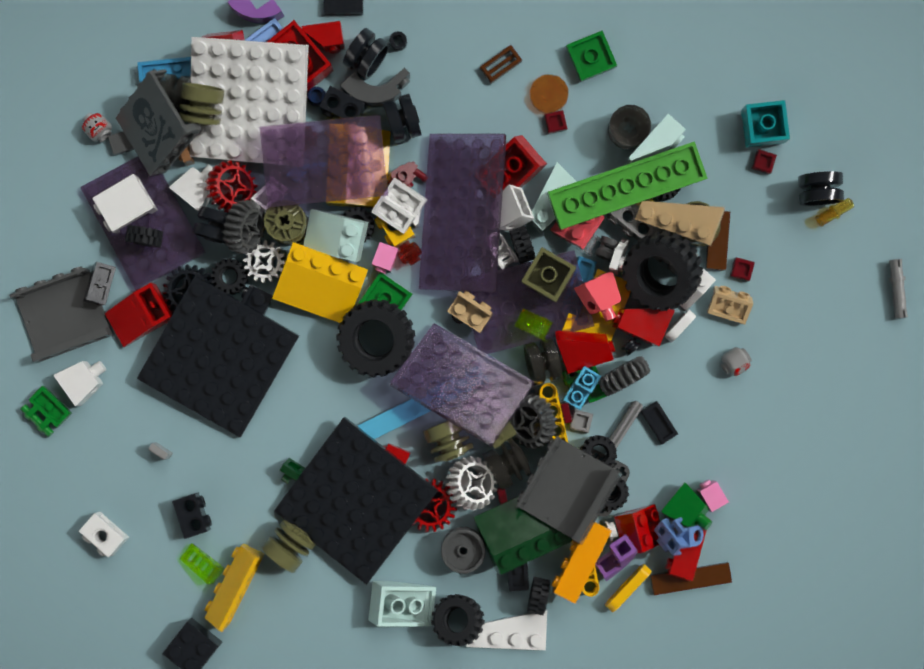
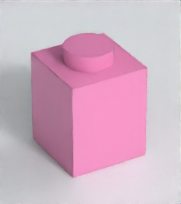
M380 242L372 261L375 271L386 274L387 271L392 272L399 249Z
M706 480L699 485L701 488L696 490L710 512L729 503L717 481Z

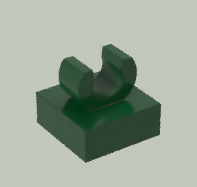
M288 458L279 470L284 473L281 480L286 484L292 479L296 481L305 470V467Z

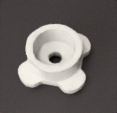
M604 521L605 527L612 531L609 539L613 541V538L618 537L614 522L608 523Z

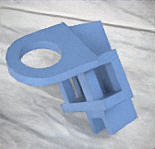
M666 518L657 525L654 531L659 537L657 542L665 552H670L672 556L682 554L680 552L681 548H690L701 544L704 535L700 526L683 528L680 524L683 521L682 518L675 519L672 523ZM696 530H698L699 537L697 541L694 540V533Z

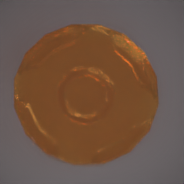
M546 74L538 77L533 82L530 90V100L538 111L546 114L560 111L566 105L568 87L559 76Z

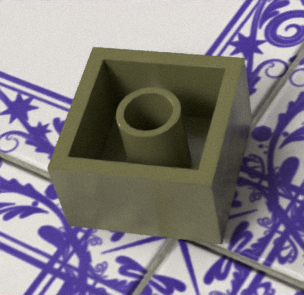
M541 247L521 282L528 288L557 303L573 276L576 266Z

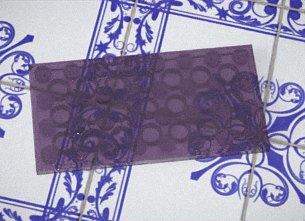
M430 134L425 198L428 200L424 207L419 289L496 293L506 134Z

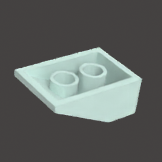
M667 114L632 153L624 165L668 151L670 147L672 149L675 148L685 137L682 134L686 129L671 115Z
M311 209L303 246L337 258L354 262L360 261L369 222Z
M373 581L368 621L377 627L432 626L431 620H433V616L431 615L432 611L434 612L436 587L393 581Z

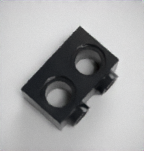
M329 86L319 106L324 116L330 119L335 117L340 120L339 123L342 125L353 126L358 125L366 109L364 102L332 86ZM332 100L339 102L335 108H330L328 105ZM347 110H356V114L354 116H346Z
M199 492L172 501L184 539L211 530L212 521L209 514L206 515L204 509L206 507L205 499L202 495L200 496ZM188 500L193 501L195 504L193 511L189 510L186 506ZM194 519L200 521V529L193 527L192 522Z

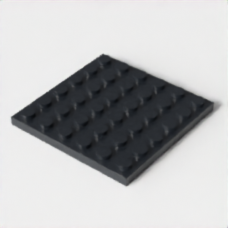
M194 276L137 379L241 438L300 335L198 276Z
M343 417L274 511L288 523L294 524L305 531L312 542L367 585L439 490L348 418Z

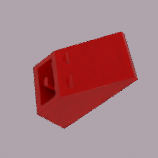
M149 283L130 294L108 310L105 315L122 346L126 347L167 324L173 313L164 301V297L157 284Z

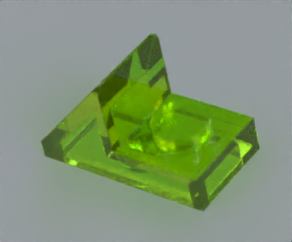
M523 309L514 326L538 339L544 340L553 322Z

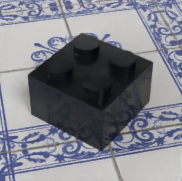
M191 618L185 623L162 654L181 669H202L222 644V641Z

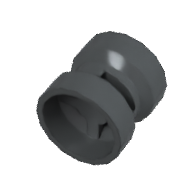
M601 236L600 246L596 249L594 255L611 261L619 242L612 238Z

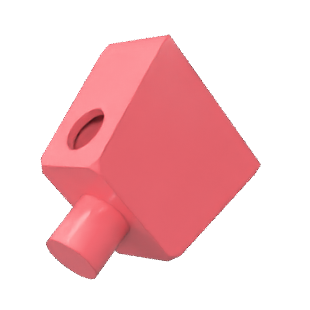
M613 271L601 274L574 288L589 314L593 315L601 312L605 321L616 317L612 306L619 303L621 297Z

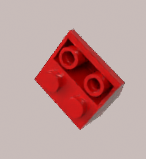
M655 504L614 516L619 538L626 534L637 549V553L646 552L660 545L657 542L659 537L654 531L660 523L659 513Z

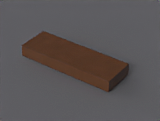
M724 211L721 219L720 233L711 246L707 245L705 269L726 270L730 211Z

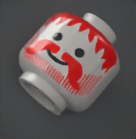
M89 113L83 118L82 130L92 141L103 142L112 134L110 122L101 113Z
M734 347L722 356L723 364H721V367L727 375L731 373L733 376H739L750 368L752 359L744 348Z

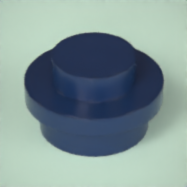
M321 87L311 88L307 93L308 102L313 106H320L326 94L324 89Z

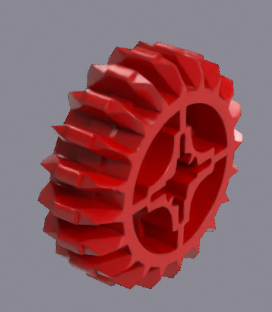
M232 160L226 163L221 162L218 166L216 165L212 168L213 171L207 174L210 177L205 181L209 184V186L205 187V190L210 191L207 198H213L211 204L217 203V210L224 209V212L228 213V209H232V205L237 203L233 202L236 195H243L240 201L250 200L257 193L254 189L258 185L253 184L256 177L251 178L250 174L252 171H246V165L240 167L239 162L233 163ZM223 173L230 174L227 180H220Z
M435 478L432 480V485L443 495L431 500V502H436L434 512L430 508H425L422 512L430 513L435 521H427L418 517L413 524L415 525L416 522H419L417 528L419 530L422 528V525H425V532L429 531V526H432L433 532L437 530L436 525H439L441 530L444 529L442 522L449 525L450 521L447 517H455L450 511H457V507L451 506V504L457 503V500L452 501L450 497L453 494L446 492L450 486H446L443 489L442 485L444 482L442 480L439 482V486L435 485ZM447 501V510L440 518L437 507L442 502Z

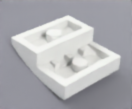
M393 178L371 212L405 234L428 199L397 178Z

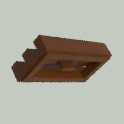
M510 45L483 64L480 70L488 78L490 84H492L520 64L522 59L512 45ZM511 51L512 54L509 57H507L502 62L497 64L491 70H486L489 66L494 64L496 61H498L500 58H502ZM516 58V60H515L514 62H512V63L509 64L507 67H505L504 69H502V70H501L500 72H498L496 75H494L493 77L491 76V74H493V73L496 72L498 69H500L501 67H503V66H504L505 64H507L509 61H511L512 59Z

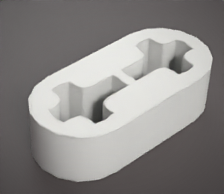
M690 309L687 310L667 331L664 337L672 343L696 318V315Z

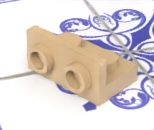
M714 286V294L707 313L745 325L753 306L752 297L743 291H739V293L731 291L727 286Z
M466 290L464 293L459 291L447 312L481 333L493 315L490 311L492 307L483 301L480 304L473 300L475 296Z

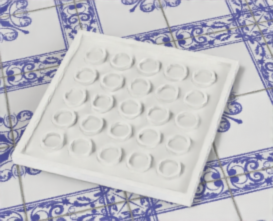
M192 37L191 83L214 86L225 91L223 104L213 105V107L222 110L221 115H212L221 118L220 125H200V132L190 143V157L304 166L308 45Z

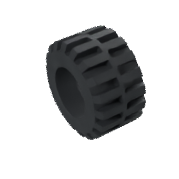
M461 594L448 595L447 598L440 600V604L435 605L434 608L436 610L435 612L432 611L431 616H434V620H431V625H434L433 631L438 634L437 637L440 640L454 646H465L479 638L478 634L482 633V624L485 625V620L482 617L484 613L480 609L481 606L474 599ZM457 608L464 609L468 615L467 626L461 632L452 631L448 623L449 615Z

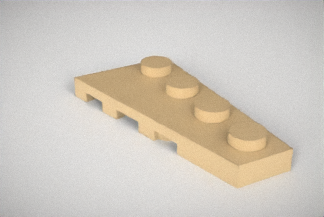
M642 201L635 220L711 246L725 207Z

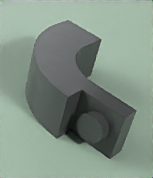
M404 67L388 83L381 86H372L365 83L354 72L340 86L346 94L364 102L366 106L382 107L384 106L383 101L389 99L397 101L399 96H402L399 88H405L409 84L411 77L408 70Z

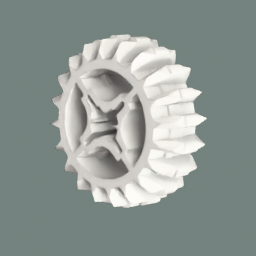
M470 456L461 458L460 462H455L454 467L449 469L451 474L447 475L446 478L450 482L446 483V486H450V490L447 493L453 494L451 500H457L456 506H463L464 510L470 508L471 511H474L476 509H483L484 505H489L490 500L495 498L493 492H496L497 489L494 487V484H497L498 481L493 479L496 473H491L493 467H487V461H481L479 457L474 458ZM467 468L474 469L478 474L474 475ZM470 492L472 495H475L476 499L469 498L465 493Z

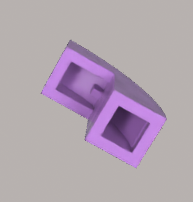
M250 0L228 1L230 8L239 17L252 23L266 24L274 18L280 20L284 17L282 10L274 0L268 1L258 9L255 8Z
M626 534L610 544V552L599 558L595 564L605 581H608L625 568L637 554V549Z

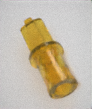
M847 198L844 202L838 203L835 206L831 205L828 210L815 217L817 223L823 227L835 218L839 219L840 215L854 208V203L850 198Z

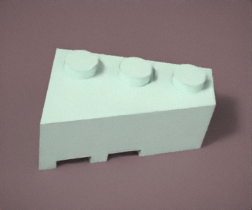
M558 162L532 210L534 220L530 221V223L541 234L556 220L547 192L577 182Z

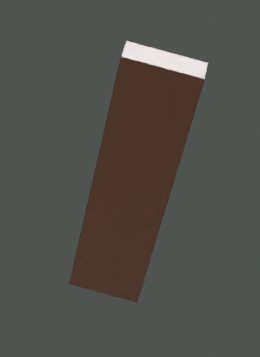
M728 562L697 567L694 579L691 582L667 575V572L650 575L653 595L732 583Z

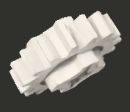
M264 240L263 245L257 244V249L253 250L252 253H247L248 258L243 259V262L248 264L244 269L250 270L247 275L249 277L255 275L254 280L256 282L261 278L262 283H265L266 279L272 283L274 276L278 279L280 277L278 272H282L281 266L285 264V261H282V259L286 256L285 254H280L282 250L280 247L275 249L276 244L274 242L269 246L268 241ZM262 249H269V250H271V251H269L268 253H261V252H260V250H262ZM255 256V264L252 266V259ZM276 257H277V266H276V268H275V267H274V260H275ZM262 258L268 259V260H267V262H268V265H267V266H265L264 264H262V263H263V262L261 261ZM261 271H268V272H269V274H266V275H262V274H258V273L261 272Z

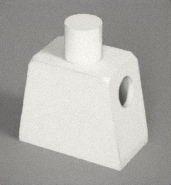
M208 164L201 173L192 167L169 188L199 211L200 206L207 207L211 198H207L210 191L205 190V187L209 186L205 181L207 178H210L207 174L213 171V167Z
M509 184L490 205L493 217L488 221V225L492 230L499 228L510 231L534 220L527 199L520 187Z
M82 361L55 374L54 377L75 406H82L103 385L99 375L106 371V367L101 361L92 366L87 361Z

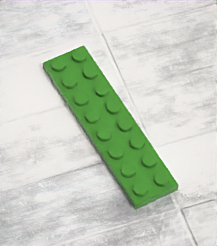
M694 141L548 191L547 195L558 227L562 230L708 178Z

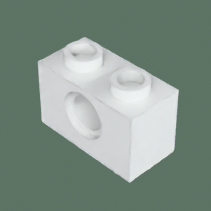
M101 512L94 513L79 530L82 538L87 543L94 544L97 547V552L108 558L113 556L129 538L127 534ZM100 531L106 533L107 538L105 541L100 539Z

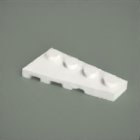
M547 609L544 615L526 613L500 620L487 621L485 625L482 624L483 631L478 634L479 638L473 640L471 644H466V647L546 650Z

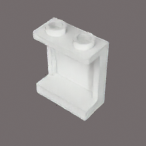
M135 174L130 175L92 198L95 202L93 206L99 215L102 214L105 219L103 224L106 229L115 234L120 233V229L147 213L153 214L158 211L139 177Z

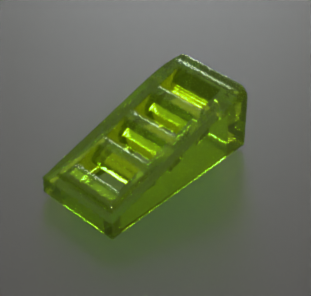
M193 543L190 544L180 557V560L206 584H213L225 569ZM195 552V557L190 561L189 558ZM200 557H201L202 560H201L200 563L196 566V565H195L196 562H197V561L200 559ZM208 563V566L205 568V570H201L204 567V565Z

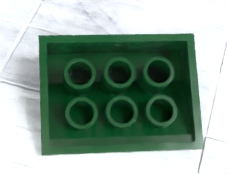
M518 496L473 517L494 568L500 575L573 541L572 538L517 507Z

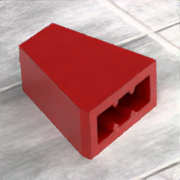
M620 309L615 313L616 317L612 319V322H614L612 327L650 345L660 346L675 310Z
M555 331L556 341L568 374L581 370L583 366L589 368L614 360L612 352H615V347L612 340L608 341L606 334Z

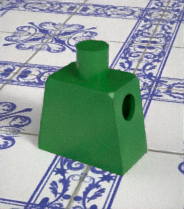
M685 482L661 511L671 520L682 518L683 521L680 524L686 528L699 525L706 531L713 522L705 516L709 508Z

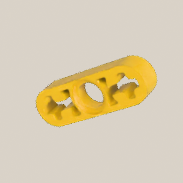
M645 564L639 566L607 600L605 606L611 612H615L645 581L652 570Z

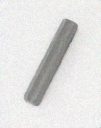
M633 401L609 438L615 444V448L618 447L643 408V405L638 401Z

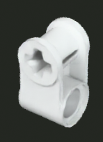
M493 233L487 238V248L501 271H504L505 267L511 263L519 261L501 234ZM493 237H497L501 241V245L497 248L492 247L490 244V240Z

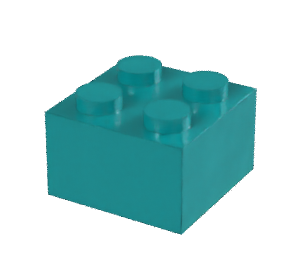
M785 100L746 104L741 109L746 148L784 144L790 140Z

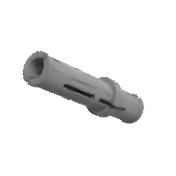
M902 259L889 260L891 272L889 282L892 284L895 319L908 317L904 280L906 278L903 276Z

